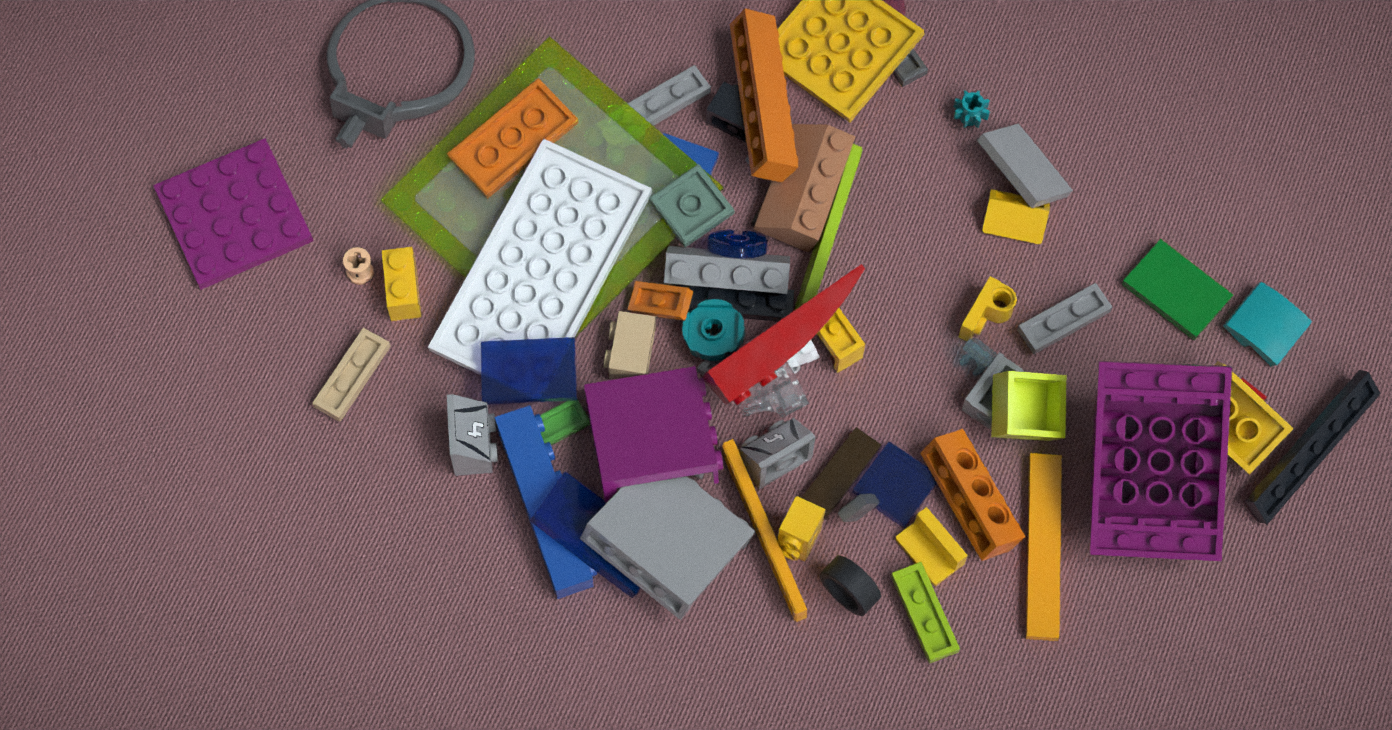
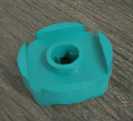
M710 299L697 304V308L691 313L690 311L688 312L686 320L683 321L682 332L685 343L693 356L708 361H718L729 357L739 350L745 337V325L740 312L738 313L730 303L724 300ZM712 324H717L718 329L722 328V331L715 336H710V333L707 334L705 332L711 329Z

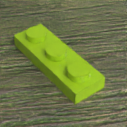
M922 562L893 572L891 578L928 663L930 664L958 653L960 647Z

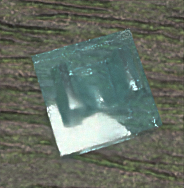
M971 338L962 348L969 354L961 358L960 364L965 366L970 359H974L977 362V368L972 374L977 376L984 371L985 366H990L998 354L978 338Z

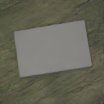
M1019 124L983 133L977 140L1031 208L1066 198L1073 191Z

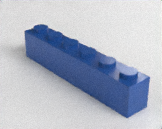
M531 405L494 417L499 437L557 599L594 587L593 576L597 575V571L592 557L585 558L582 547L587 546V544L580 539L583 534L582 529H575L571 518L576 517V513L571 499L565 500L561 489L566 488L560 470L554 472L551 461L555 460V455L550 442L544 443L541 432H544L545 428L540 414L534 415Z

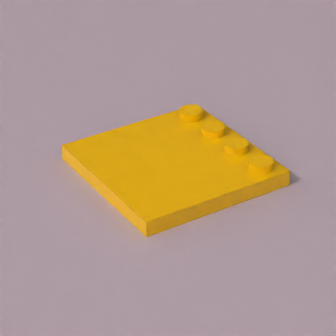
M802 0L777 29L779 32L780 52L783 57L784 75L849 123L925 35L921 27L882 0Z

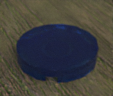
M727 229L712 232L708 236L707 249L716 255L730 258H755L763 256L768 252L767 238L756 232L745 230L742 231L741 235L734 234L735 230Z

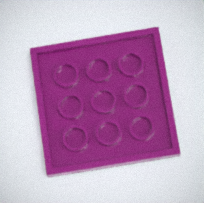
M266 138L153 185L200 290L313 242L312 235Z

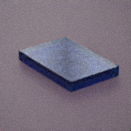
M575 337L481 342L482 402L491 405L577 400Z

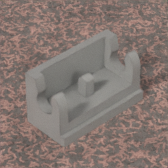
M1000 352L965 398L962 407L963 412L989 429L992 427L993 374L1006 371L1024 372L1022 368L1004 357L1005 355Z

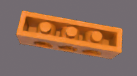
M964 429L935 437L921 451V456L981 561L1011 551L1025 538L1019 523L1015 520L1004 497L1000 494L989 471L981 461Z

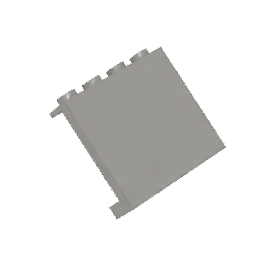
M685 476L622 487L587 523L580 539L681 620L688 613L696 599L741 549H745L755 531L749 527L745 520L738 518L724 507L720 500L713 498L704 491L695 480Z

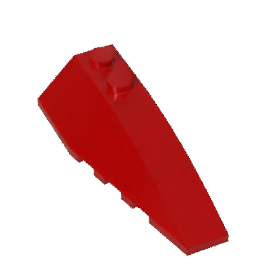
M860 264L707 371L701 378H704L705 383L725 405L734 401L737 406L752 395L749 391L750 388L757 383L764 387L778 376L774 371L799 352L822 329L847 298L864 272V266Z

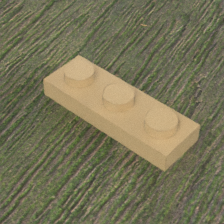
M363 328L313 401L314 408L341 422L391 347L390 342Z

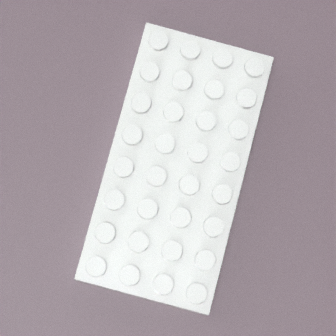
M543 139L428 346L429 351L540 403L652 194V188Z

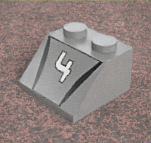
M454 394L447 395L449 448L455 476L493 473L492 462H498L497 443H491L490 435L491 432H496L495 413L489 414L488 405L485 402Z
M795 418L787 422L780 420L768 429V433L759 438L757 435L752 436L741 445L742 448H740L739 454L748 474L758 489L763 488L812 459L816 437Z

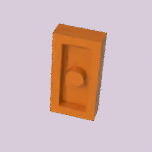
M635 281L627 310L636 314L685 321L693 291L687 287Z

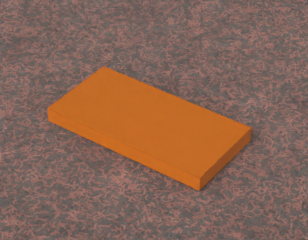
M538 78L449 151L447 155L488 199L530 164L543 139L555 143L576 126L579 121Z

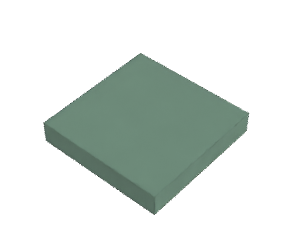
M699 164L649 197L650 203L684 247H687L735 214L733 207Z

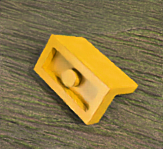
M991 189L982 231L992 235L1041 244L1050 211V203L1031 208L1021 195Z
M927 507L916 515L914 523L896 536L897 543L915 564L922 562L928 578L934 586H937L961 568L968 556Z

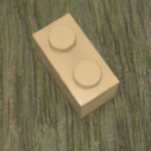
M619 311L617 322L612 321L610 325L609 339L613 340L612 350H606L604 358V368L609 369V380L648 374L656 330V316Z

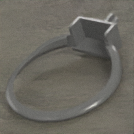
M367 0L353 8L341 19L329 39L326 52L327 68L332 83L335 86V90L329 97L332 115L346 122L336 137V142L340 143L343 148H352L362 130L386 139L397 121L415 119L432 114L447 106L462 92L473 71L475 49L471 33L458 14L437 0ZM390 1V3H417L440 12L460 32L464 45L463 64L453 83L444 91L434 96L401 102L402 107H398L395 102L390 101L387 107L384 108L349 93L346 78L337 61L338 42L348 23L363 10Z

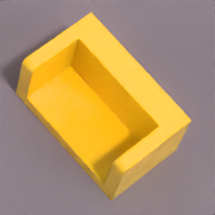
M838 308L830 320L817 333L834 357V369L837 373L862 359L865 349L864 341L841 309Z

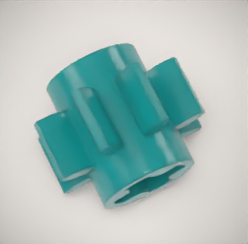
M965 90L962 100L955 98L953 107L957 110L953 118L960 119L964 128L974 125L979 128L981 119L988 120L990 111L987 108L990 100L984 99L980 95V91L968 93Z

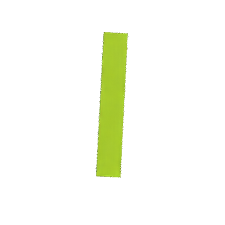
M852 145L820 239L813 248L794 311L818 293L863 151L862 147L858 145Z

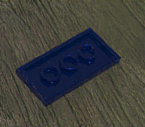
M565 471L529 521L629 597L633 598L640 590V587L580 539L587 523L607 502Z

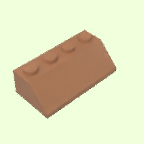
M792 124L796 155L798 156V168L783 182L770 181L753 229L809 253L820 239L856 136L830 125Z

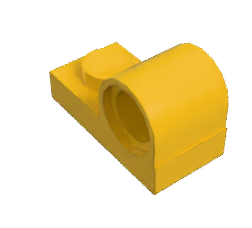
M990 276L965 318L958 337L970 342L974 333L977 335L981 334L987 320L994 323L1008 321L1012 316L1017 301L1014 290ZM994 301H1003L1007 307H997Z

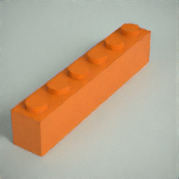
M745 8L729 25L751 176L783 182L798 168V156L796 155L794 130L792 129L790 105L787 97V83L782 65L783 57L780 52L778 39L779 32L774 15Z

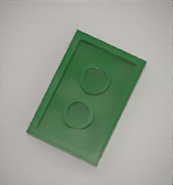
M1162 239L1156 243L1121 284L1194 341L1233 297L1231 292Z

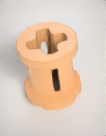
M356 247L349 249L344 254L343 265L346 269V275L352 283L362 285L372 279L374 269L371 265L370 255L365 249Z

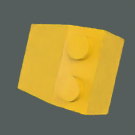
M1217 361V363L1215 364L1219 366H1226L1225 364ZM1232 371L1227 455L1250 475L1294 428Z

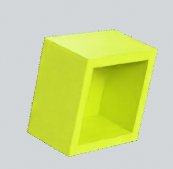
M1018 371L993 374L991 437L1041 441L1064 439L1066 435L1067 375Z

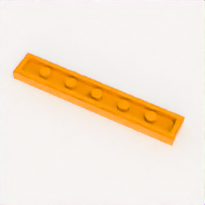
M733 439L726 441L722 445L723 458L793 620L798 622L806 619V605Z
M1030 453L1025 639L1059 640L1062 455Z

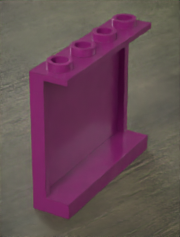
M695 366L584 384L586 405L605 502H608L617 493L616 488L709 472H712L714 484L719 483L718 470L723 469L722 455L720 450H714L713 445H718L715 426H709L708 421L712 420L710 403L703 402L702 397L706 396L704 378H698Z

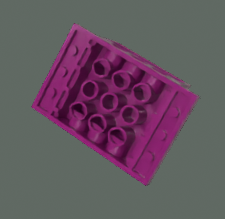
M1099 361L1091 458L1090 555L1222 561L1232 379L1231 366Z

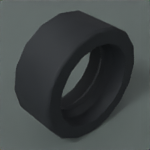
M837 555L819 574L820 580L828 592L842 606L856 615L864 616L881 598V592L872 578L860 566L845 556Z

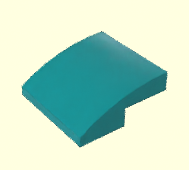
M1258 282L1223 326L1243 347L1251 346L1272 367L1280 363L1312 321L1283 295L1265 283Z

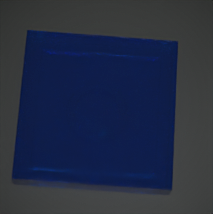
M889 441L853 488L852 493L857 496L859 494H875L880 502L875 508L905 528L937 485V482L928 467Z

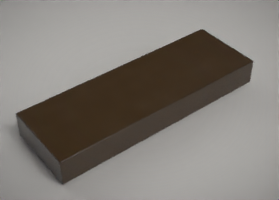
M856 427L803 495L802 499L824 508V519L827 520L881 449V444Z

